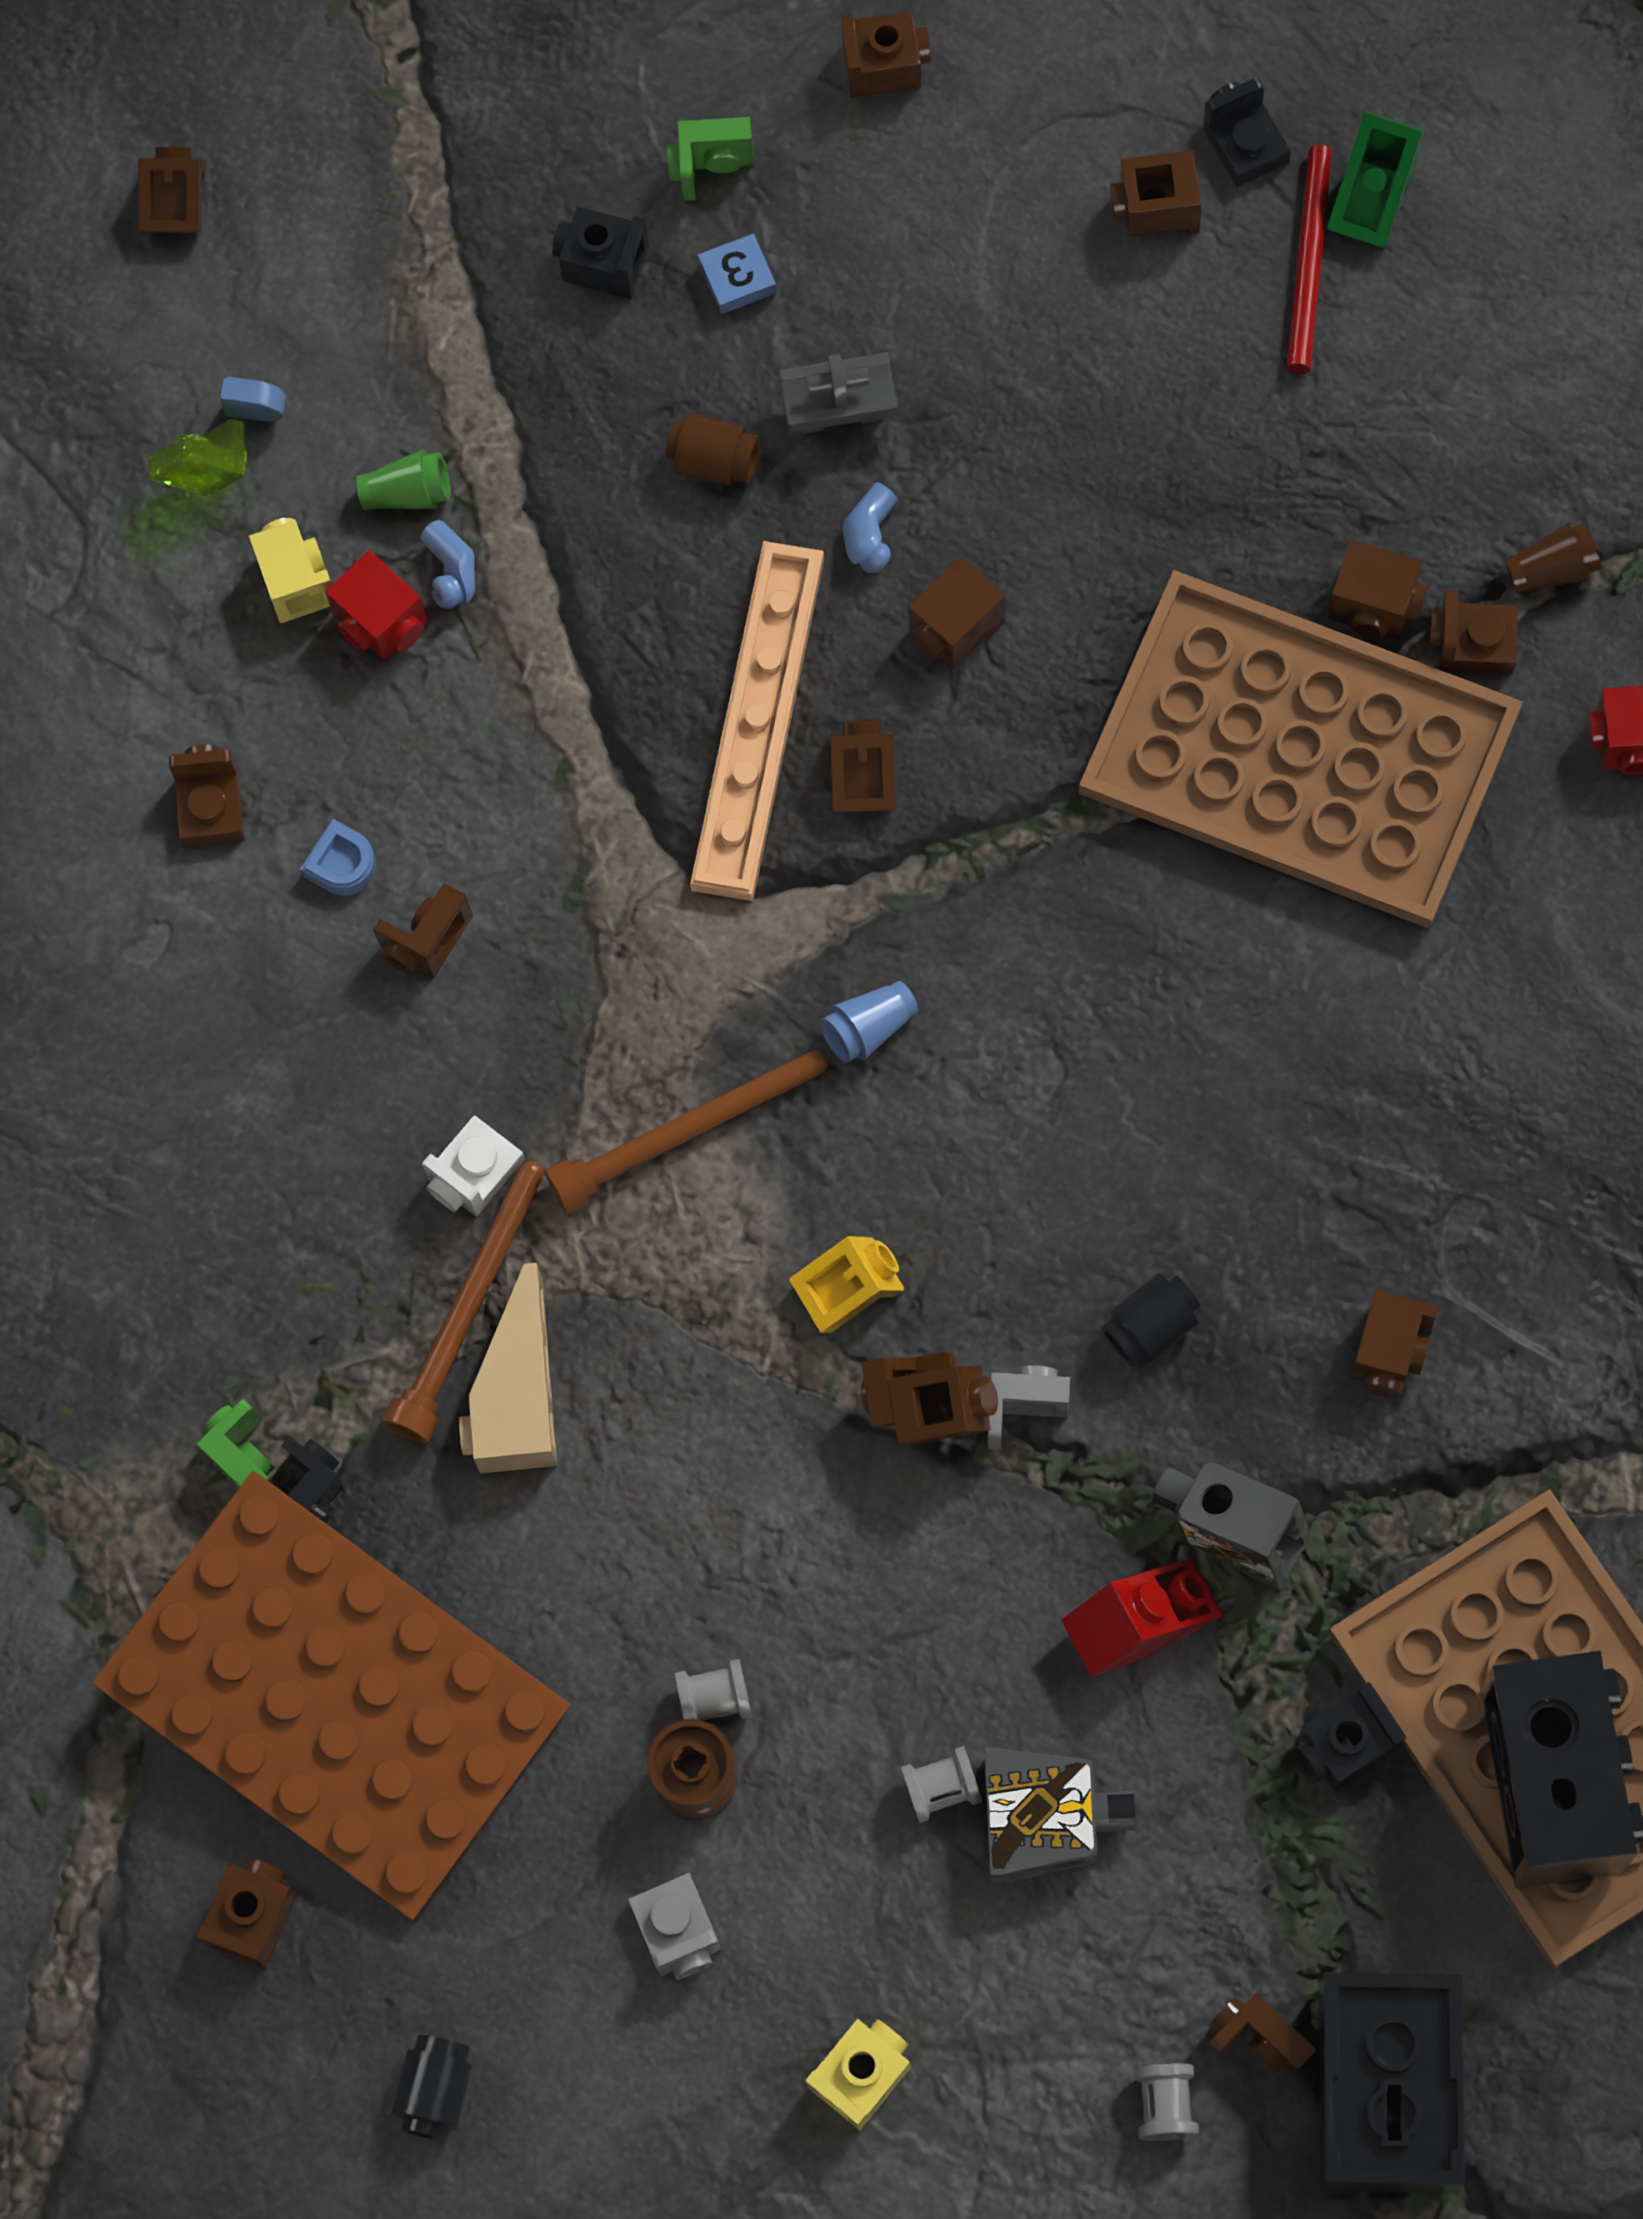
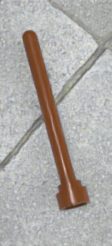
M812 1050L587 1163L582 1158L572 1163L566 1158L544 1169L550 1188L563 1212L568 1215L590 1204L588 1197L598 1193V1185L824 1073L828 1068V1057L820 1050Z
M529 1160L519 1167L412 1389H404L400 1398H392L381 1423L395 1434L419 1444L426 1445L429 1443L439 1422V1418L435 1415L439 1407L435 1402L436 1396L541 1183L544 1171L538 1162Z

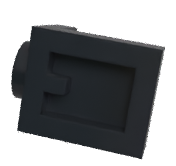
M1258 77L1243 84L1239 82L1226 84L1214 92L1205 103L1203 131L1236 187L1290 163L1291 150L1263 104L1264 87Z

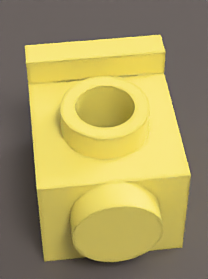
M292 518L277 519L265 525L261 532L249 536L280 624L330 607L325 591L332 584L316 539L313 537L303 541L296 520Z
M857 2019L819 2067L813 2070L805 2080L807 2087L860 2131L911 2069L910 2062L901 2055L908 2044L879 2019L870 2028ZM867 2055L874 2060L875 2070L870 2077L858 2079L850 2073L849 2065L854 2057Z

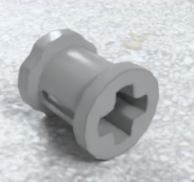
M740 1659L730 1660L728 1668L689 1676L685 1670L675 1672L684 1720L705 1721L737 1713L742 1719L752 1717Z
M964 1746L954 1749L953 1757L917 1769L911 1764L901 1767L919 1823L929 1820L931 1812L967 1800L972 1805L982 1803V1798Z
M1177 2063L1136 2068L1135 2081L1142 2085L1144 2125L1138 2128L1140 2140H1178L1200 2135L1199 2124L1193 2122L1191 2117L1189 2080L1194 2077L1193 2065Z

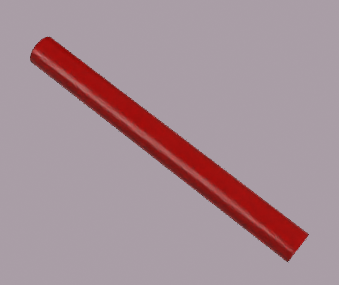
M1313 145L1308 150L1286 367L1288 372L1298 375L1309 373L1312 363L1333 150L1325 145Z

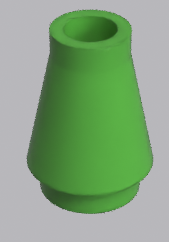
M421 449L377 470L357 475L356 477L357 493L364 511L374 509H437L438 502L448 501L451 498L449 474L445 460L440 452L427 454L424 449Z

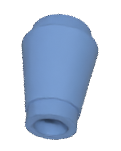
M897 981L890 986H885L832 1005L830 1007V1014L820 1021L821 1030L828 1045L841 1061L848 1063L855 1058L864 1061L902 1027L909 1018L918 1013V1005L909 988L903 982Z

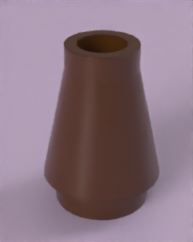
M1568 522L1518 554L1505 558L1506 567L1517 594L1529 589L1589 581V574L1602 570L1593 538L1586 523L1571 528Z

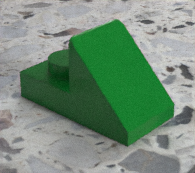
M1364 112L1328 223V230L1382 248L1388 245L1406 187L1413 181L1423 129L1375 113Z

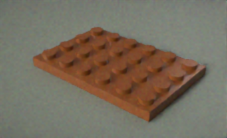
M254 1470L249 1474L92 1682L96 1688L411 1921L414 1920L571 1705Z

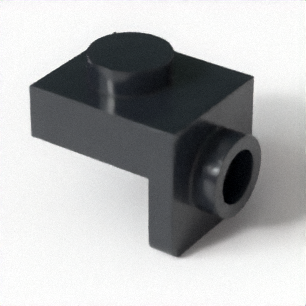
M288 1436L282 1443L281 1448L285 1456L306 1473L288 1496L327 1524L334 1513V1508L329 1503L344 1487L339 1475L334 1472L339 1462L314 1440L309 1439L304 1446H301Z

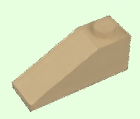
M537 1263L523 1265L470 1391V1416L459 1417L463 1456L473 1455L480 1474L557 1466L543 1279Z

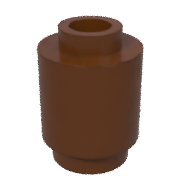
M688 413L683 424L674 422L671 427L666 446V458L674 460V471L678 474L728 486H733L736 481L749 484L758 459L760 436L747 433L746 426Z

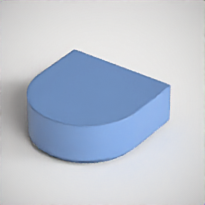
M227 376V378H223L220 399L225 416L270 422L283 418L286 394L279 387L266 382Z
M332 819L301 866L300 872L302 877L333 894L352 895L366 888L372 881L376 872V858L371 844L363 835Z

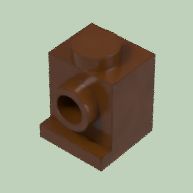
M912 11L853 19V14L840 15L842 45L850 97L921 88L920 65L931 63L927 28H915Z
M1193 150L1121 159L1120 182L1110 183V196L1114 220L1126 219L1128 236L1187 228L1188 234L1200 232L1202 203Z
M1375 1289L1352 1378L1364 1381L1363 1388L1371 1393L1389 1398L1401 1397L1407 1372L1420 1376L1430 1338L1418 1335V1331L1431 1334L1439 1306Z
M954 1366L888 1379L898 1444L930 1443L991 1430L989 1416L994 1415L997 1411L998 1396L992 1380L989 1377L982 1376L981 1366Z
M248 1858L244 1869L228 1863L204 1924H200L195 1937L208 1947L267 1969L297 1896V1893L290 1886L282 1884L286 1872L254 1858ZM244 1895H254L258 1901L255 1913L246 1918L237 1916L235 1908L239 1898Z

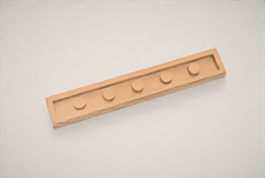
M763 541L690 883L691 891L753 902L822 574L824 551Z

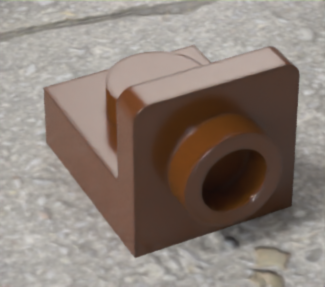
M158 146L155 147V158H138V231L202 233V173H207V160L191 159V147Z
M1445 590L1442 609H1431L1429 619L1428 644L1429 647H1440L1439 669L1514 673L1517 659L1518 605L1458 603V590Z
M880 720L843 721V731L831 732L830 736L833 812L896 810L893 730H880Z
M196 745L187 748L184 754L169 756V767L175 780L179 839L183 847L245 840L240 773L231 750L221 749L215 745Z
M444 883L434 899L426 898L417 909L411 923L412 935L381 919L373 931L380 948L383 950L381 956L389 964L407 974H413L417 968L435 978L472 919L473 914L466 895Z
M1257 1992L1246 2004L1236 1996L1209 2024L1217 2033L1211 2040L1209 2048L1218 2057L1247 2029L1255 2036L1248 2046L1276 2073L1286 2066L1296 2076L1314 2057L1317 2050Z

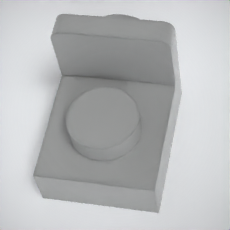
M690 1873L628 1899L660 1976L673 1971L676 1980L683 1979L701 1972L713 1964L710 1955L722 1949Z

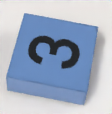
M754 234L698 254L700 268L720 314L777 294L776 283Z

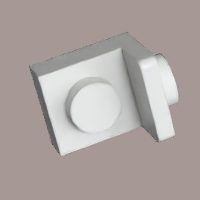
M474 1115L438 1158L429 1154L422 1162L426 1176L430 1181L426 1189L451 1211L456 1212L460 1206H463L474 1216L478 1217L525 1161V1157L521 1150Z

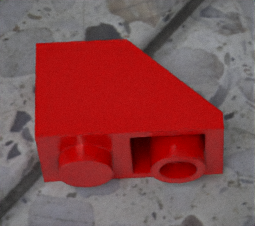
M1190 1558L1110 1582L1060 1620L1091 1677H1095L1132 1665L1214 1622L1222 1614L1211 1596L1206 1580L1199 1574Z

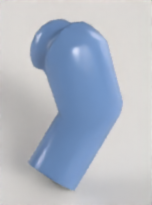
M875 482L845 518L842 526L848 558L853 564L859 563L862 569L868 573L880 571L890 560L891 551L886 544L881 542L882 535L879 525L898 503L896 495L879 482Z
M437 520L430 523L424 529L421 536L422 543L443 563L444 576L436 577L432 582L434 588L431 592L436 604L444 609H451L456 604L463 607L475 594L474 552L444 521Z

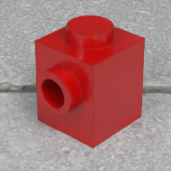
M370 550L325 591L333 616L341 622L337 625V628L342 636L360 653L369 648L383 662L397 650L403 652L409 649L420 638L424 631V624L428 621L421 597Z
M1643 686L1603 688L1596 711H1588V742L1590 749L1600 748L1602 770L1619 769L1621 773L1627 775L1643 774Z

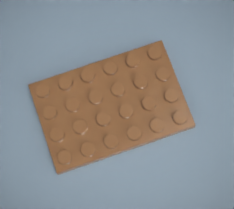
M1173 570L1080 781L1079 794L1431 929L1521 712L1523 701Z
M1549 1489L1332 1626L1328 1634L1362 1685L1370 1681L1406 1735L1404 1748L1551 1968L1555 1969L1643 1912V1843L1636 1844L1637 1855L1622 1874L1515 1888L1481 1689L1493 1665L1601 1650L1604 1669L1614 1668L1619 1683L1621 1707L1620 1709H1613L1616 1736H1627L1632 1754L1633 1775L1624 1777L1628 1803L1638 1802L1643 1815V1624ZM1540 1728L1531 1730L1534 1739L1539 1744L1550 1748L1559 1746L1556 1737L1551 1732Z

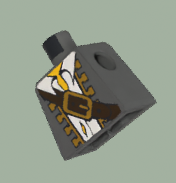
M1207 1461L1196 1479L1171 1467L1167 1468L1159 1479L1153 1494V1503L1178 1514L1177 1521L1186 1542L1279 1592H1282L1311 1538L1299 1499L1214 1462Z
M995 1747L984 1748L991 1885L1005 1884L1097 1863L1096 1832L1136 1830L1134 1790L1094 1792L1093 1764L1091 1760Z

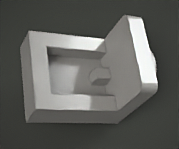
M1023 1366L1019 1368L1018 1374L992 1372L991 1380L997 1391L998 1408L994 1415L989 1416L991 1430L988 1431V1450H1001L1003 1414L1068 1418L1070 1377L1057 1376L1058 1371L1056 1369L1046 1366Z

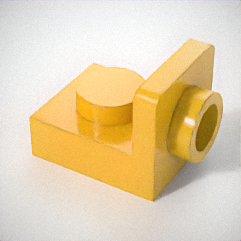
M847 1236L789 1278L820 1333H832L879 1298H894L904 1291V1287L896 1275L899 1272V1265L895 1256L884 1243L875 1240L873 1237Z

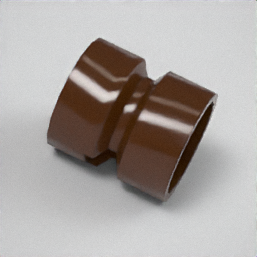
M680 1720L666 1726L654 1738L647 1754V1771L660 1802L672 1814L687 1820H703L720 1813L732 1801L738 1787V1767L727 1738L714 1725L701 1720Z

